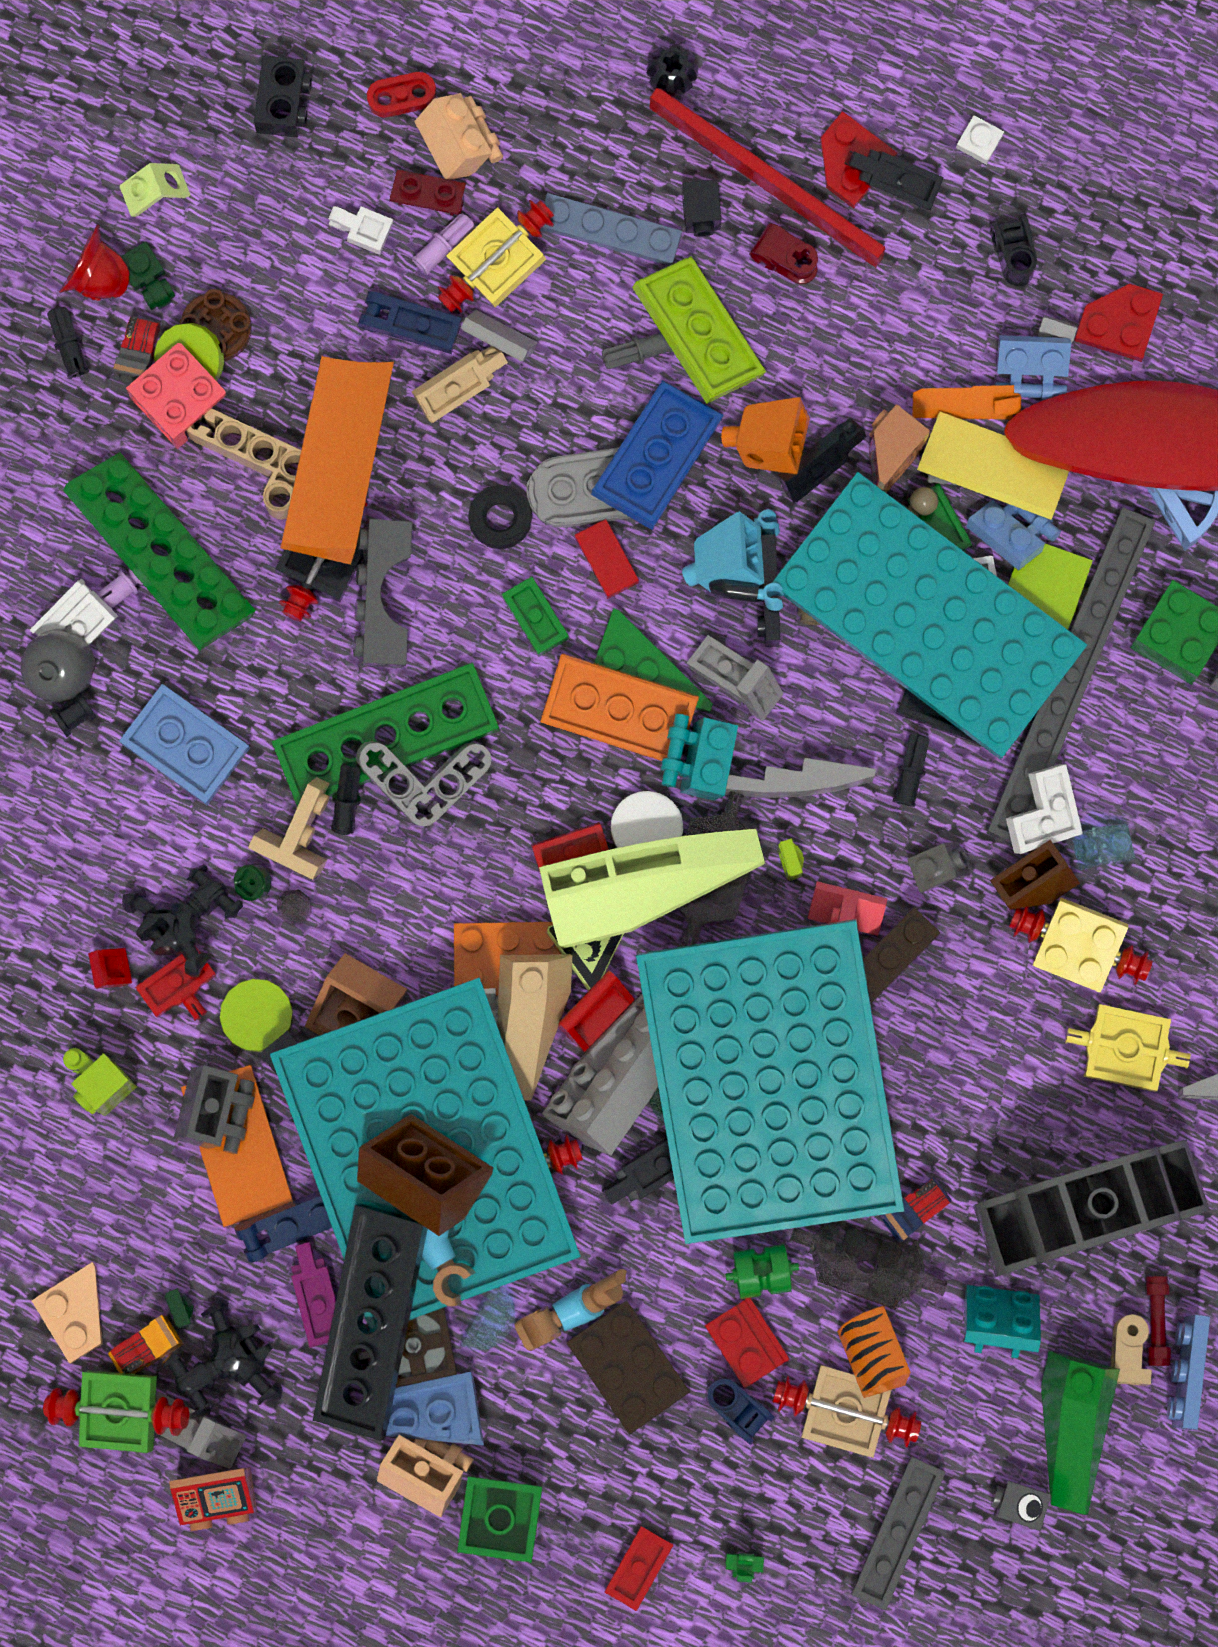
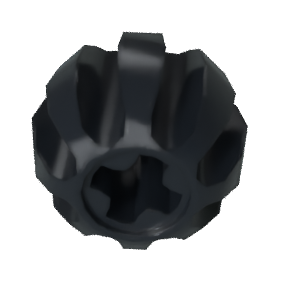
M670 43L669 50H665L660 46L652 53L653 60L647 62L646 74L651 77L649 83L654 90L664 88L667 94L675 97V90H680L685 94L693 87L691 81H696L698 78L699 67L697 64H694L696 58L689 49L679 51V44ZM673 67L677 68V69H674V70L672 71V73L667 72V71H671V70L673 69Z

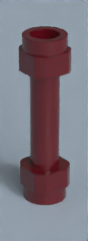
M1168 1276L1146 1277L1145 1296H1150L1151 1347H1147L1148 1366H1170L1171 1347H1166L1165 1296L1169 1295Z

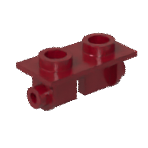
M397 169L389 201L396 202L400 206L406 204L450 213V216H454V214L459 215L463 209L464 200L462 199L466 183Z

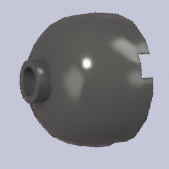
M53 629L41 633L28 644L21 657L20 671L24 684L35 696L44 701L58 703L75 698L78 693H82L89 687L93 671L95 670V659L90 646L81 636L73 635L63 631V629Z

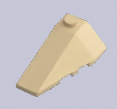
M571 954L500 955L497 1027L524 1100H532L558 1029V1023L562 1018L571 993Z

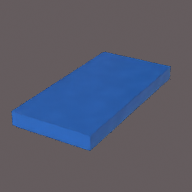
M662 380L592 489L591 495L653 530L716 431L724 415Z

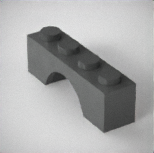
M369 519L364 523V528L359 530L357 544L358 549H363V564H357L356 584L362 585L361 599H356L355 621H360V635H355L353 641V656L359 657V666L393 668L406 666L408 629L394 622L386 613L381 601V586L386 573L393 566L411 558V521Z

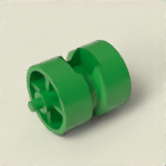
M785 1244L764 1247L762 1253H757L754 1249L733 1252L735 1268L732 1269V1273H725L726 1281L733 1280L734 1283H737L740 1299L760 1297L763 1290H767L771 1295L792 1292L790 1275H793L792 1271L799 1270V1264H791V1260H788Z

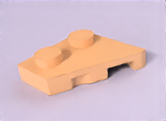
M93 1262L31 1300L70 1364L103 1344L97 1290V1267Z

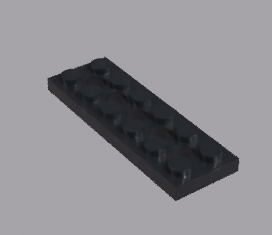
M362 1203L355 1205L313 1415V1421L378 1441L385 1439L428 1230L411 1217ZM380 1240L388 1242L392 1248V1256L389 1260L381 1258L378 1254L377 1246ZM373 1276L381 1278L385 1284V1292L382 1296L374 1294L371 1290L370 1281ZM366 1312L372 1313L377 1318L378 1327L375 1332L369 1331L364 1326L363 1317ZM358 1348H363L369 1353L371 1358L369 1367H363L357 1362L356 1352ZM351 1384H356L362 1389L364 1397L361 1403H356L351 1399L349 1395Z

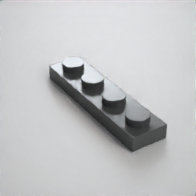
M910 1456L851 1595L883 1610L887 1609L946 1472Z

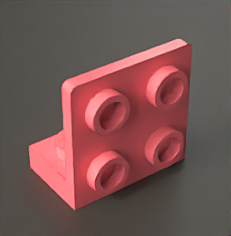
M181 343L174 345L126 387L130 399L177 449L188 441L185 431L226 396V392Z

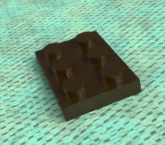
M627 1300L566 1342L629 1435L690 1393Z

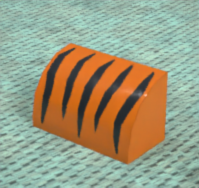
M884 1306L864 1312L850 1319L839 1328L837 1333L863 1398L905 1386L911 1372Z

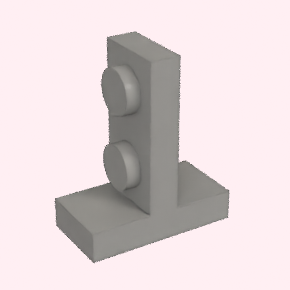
M707 635L687 662L691 670L743 702L750 713L762 722L784 694L769 666L758 659L754 664L709 635Z
M158 1392L156 1395V1402L159 1398L166 1397L169 1405H172L175 1400L161 1392ZM185 1405V1407H188L190 1414L187 1428L183 1429L178 1436H173L170 1429L167 1428L161 1436L187 1449V1452L201 1459L231 1469L247 1435L223 1425L206 1415L195 1418L192 1416V1413L196 1410Z

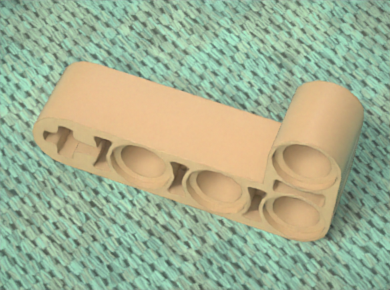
M211 408L196 421L200 423L204 418L209 428L200 426L196 430L193 424L186 430L189 438L201 446L270 477L263 492L265 507L272 517L280 520L286 519L295 476L288 474L287 469L291 464L299 462L301 450ZM230 433H237L242 436L239 443L234 446L225 445L223 441ZM262 448H270L274 451L271 458L265 461L256 459L255 455ZM286 494L290 499L285 506L275 507L271 504L274 496Z

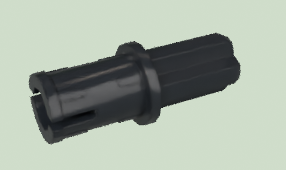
M57 307L50 310L47 316L57 342L54 344L55 350L60 351L67 371V377L72 379L76 377V373H79L80 376L89 373V368L86 365L79 344L82 341L81 337L76 336L67 308Z
M920 734L909 735L902 766L897 768L900 771L892 802L915 807L921 776L926 774L923 771L929 745L928 737Z
M342 763L338 791L332 796L335 805L331 830L341 835L354 833L357 805L361 803V797L357 795L361 771L360 766L356 763Z

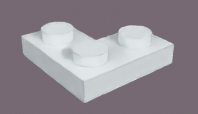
M1058 764L1029 773L1037 809L1006 818L1013 850L1016 854L1037 849L1049 840L1052 843H1056L1083 834L1067 765Z

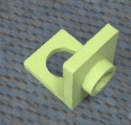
M149 163L120 185L121 192L132 217L140 215L163 197L186 198L190 196L189 189L178 164ZM165 173H169L175 178L177 189L172 188L167 183Z

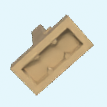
M316 777L307 784L284 838L262 828L253 835L248 848L312 880L322 872L327 859L305 848L309 845L316 828L311 825L316 814L321 816L328 804L330 796L325 793L330 783Z

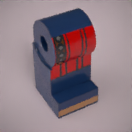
M933 1177L914 1192L911 1191L903 1197V1212L879 1215V1217L899 1243L945 1208L952 1199L938 1180Z

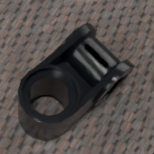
M1022 214L1016 220L999 224L996 221L990 222L989 228L995 252L998 254L1005 280L1014 286L1028 284L1035 272L1037 255L1027 216ZM1015 261L1024 262L1028 269L1024 271L1016 270L1011 263Z

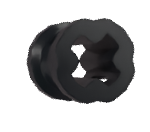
M78 693L75 698L58 709L53 707L49 710L66 737L71 735L72 729L87 719L93 720L96 718V715L81 693Z

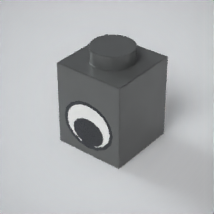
M1005 1480L1003 1487L996 1486L990 1507L996 1508L995 1517L1041 1531L1051 1495Z

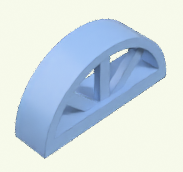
M1146 487L1185 551L1203 537L1218 514V491L1206 493L1202 491ZM1180 499L1208 506L1204 520L1198 527Z

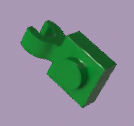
M748 1553L725 1554L724 1568L732 1570V1577L737 1578V1582L752 1583L755 1572L763 1573V1556H754V1554Z

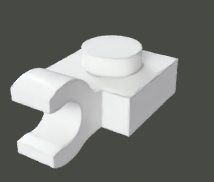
M334 206L328 218L330 220L329 226L342 231H349L347 242L379 255L393 226V219L362 206L357 215Z

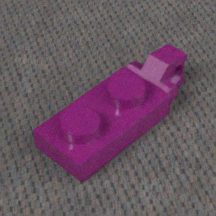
M306 1242L295 1246L299 1265L291 1266L293 1273L291 1278L308 1344L311 1348L328 1343L336 1296L324 1258L315 1260L311 1242Z

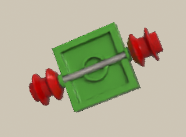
M84 1371L82 1372L81 1399L75 1389H70L64 1396L60 1388H54L50 1395L46 1396L43 1404L44 1415L48 1418L51 1425H57L62 1418L64 1424L71 1427L80 1416L79 1447L142 1453L153 1451L154 1430L158 1435H162L169 1428L173 1436H178L183 1429L187 1428L190 1417L188 1407H185L184 1401L180 1398L175 1399L172 1405H169L166 1397H161L156 1402L157 1376Z

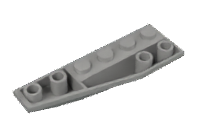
M643 994L586 1051L572 1068L571 1073L557 1093L552 1096L550 1103L542 1113L545 1118L588 1147L610 1156L658 1087Z

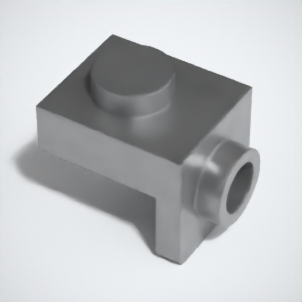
M958 842L943 843L907 859L920 893L955 879L970 876L968 868L970 864L969 857Z

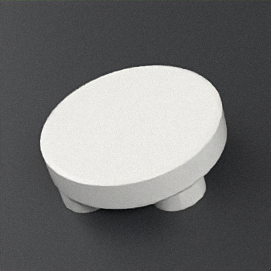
M652 791L637 792L626 797L615 809L611 820V835L616 848L681 837L683 834V820L677 806L668 797Z

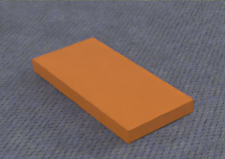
M562 653L540 722L663 761L664 758H667L670 744L667 736L669 727H673L675 714L689 716L687 730H689L699 696Z
M251 1065L229 1071L238 1075L234 1089L236 1092H238L241 1079L255 1083L252 1096L255 1098L253 1107L248 1109L244 1125L247 1132L245 1140L240 1141L238 1153L231 1154L223 1151L226 1141L224 1136L220 1147L207 1149L199 1146L223 1227L243 1222L293 1201ZM186 1086L181 1087L183 1096L185 1094ZM232 1104L230 1106L226 1122L227 1124H230L234 1105Z

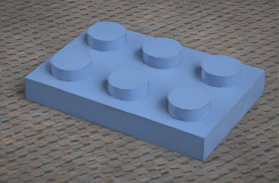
M161 684L119 740L123 746L205 805L210 803L250 749L249 745L163 684Z
M1186 1316L1184 1317V1322L1178 1323L1176 1327L1175 1345L1181 1346L1180 1358L1173 1361L1171 1369V1382L1177 1383L1175 1397H1169L1167 1405V1419L1172 1420V1428L1198 1430L1210 1317Z

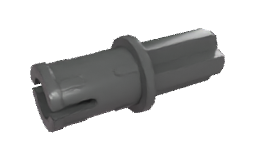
M660 332L639 339L637 336H634L632 341L603 349L602 360L607 369H613L637 361L639 364H643L644 359L673 351Z

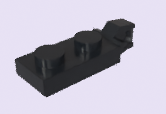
M871 149L867 157L857 152L849 151L844 162L845 165L861 171L859 180L866 182V185L930 211L944 179L942 176L885 152H877Z
M852 418L847 419L836 426V429H833L823 439L816 442L801 456L798 474L781 472L777 475L790 500L797 503L849 461L848 453L867 437L862 426Z
M667 1138L620 1166L621 1168L614 1172L617 1180L603 1188L602 1192L611 1205L625 1196L632 1202L637 1198L643 1199L672 1181L674 1176Z

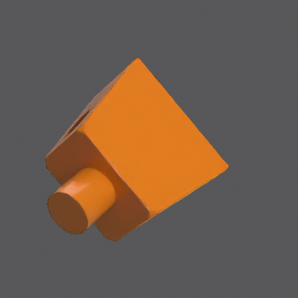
M801 397L748 405L744 408L740 426L723 427L721 433L722 444L724 447H736L744 465L748 468L798 474L810 418Z

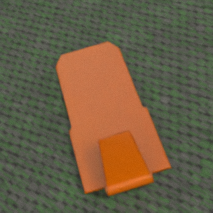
M1014 385L921 388L913 392L912 417L937 419L939 412H943L959 419L1011 420L1013 415L1021 412V394L1014 393Z

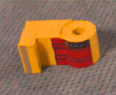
M160 1315L151 1321L148 1326L114 1347L108 1355L119 1373L135 1374L184 1344L168 1317Z

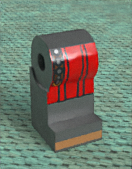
M134 315L130 316L125 339L122 341L119 355L116 357L113 367L116 380L132 383L152 366L160 332L159 321Z

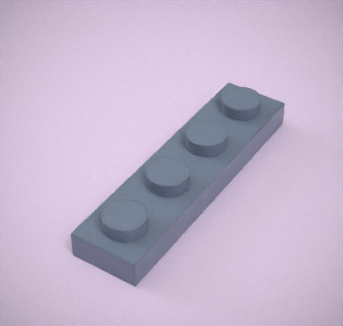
M547 193L544 204L554 214V217L550 219L554 226L551 227L545 224L540 230L664 265H673L682 236L681 230Z

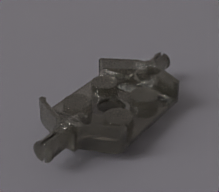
M844 1221L830 1222L819 1233L815 1232V1234L798 1227L793 1228L789 1241L810 1248L808 1253L812 1254L818 1282L894 1310L898 1309L916 1292L920 1293L922 1289L943 1296L948 1281L927 1275V1272L924 1271L925 1265L919 1242L914 1239L912 1246ZM867 1261L874 1267L875 1272L864 1273L859 1270L856 1263Z

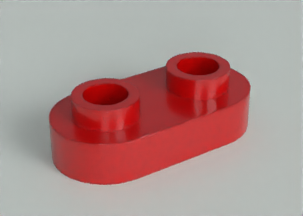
M413 72L377 80L370 85L367 91L369 109L376 116L383 118L423 110L436 98L435 82L430 75L424 72ZM417 88L425 91V95L420 98L415 97L412 93ZM382 96L391 98V102L387 105L380 104L378 100Z

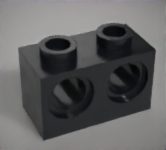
M262 56L254 115L256 133L298 138L299 127H306L308 107L302 105L304 94H310L312 73L307 72L305 60ZM284 76L295 78L294 82L290 85L283 86L278 84L279 79ZM287 109L290 111L289 116L284 119L273 117L277 110Z

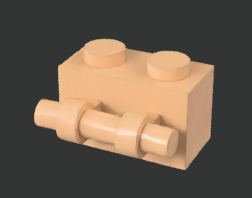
M461 93L433 99L414 121L444 179L448 180L474 174L488 158L491 163H496L503 158V154L498 147L500 141L495 133L490 132L484 120L486 115L482 107L476 105L472 96L463 98Z
M398 1435L380 1464L377 1481L441 1518L460 1487L463 1472H468L474 1459L462 1453L463 1448L454 1443L450 1446L442 1441L406 1439Z

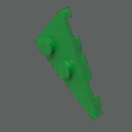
M613 608L594 663L697 695L699 700L696 710L710 714L713 703L618 609Z

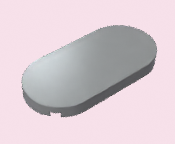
M619 448L557 456L543 461L527 482V501L530 504L531 511L542 522L558 528L594 524L605 519L608 522L630 518L591 495L592 489Z

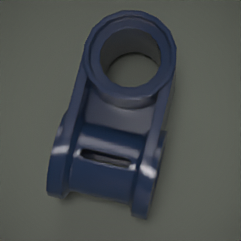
M715 1379L706 1388L705 1397L709 1406L750 1446L754 1442V1435L767 1421L772 1422L775 1419L754 1397L749 1396L735 1382L729 1379ZM719 1385H728L732 1389V1400L727 1405L719 1406L713 1399V1392ZM754 1414H756V1416L751 1420V1422L745 1427L746 1423L754 1416Z

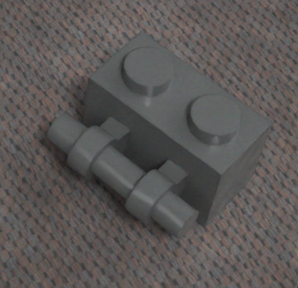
M205 1065L191 1068L173 1139L209 1149L220 1147L224 1136L226 1141L223 1151L237 1154L240 1141L245 1140L247 1129L244 1128L248 1109L253 1107L255 1098L252 1096L255 1083L241 1079L238 1092H236L234 1089L238 1077L237 1074ZM232 1104L234 1105L230 1124H227L226 1122L230 1106Z

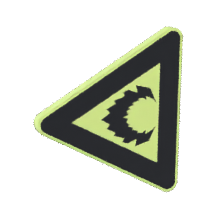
M551 925L547 929L548 936L561 954L572 955V969L588 991L605 974L624 935L620 934L560 949L554 926Z

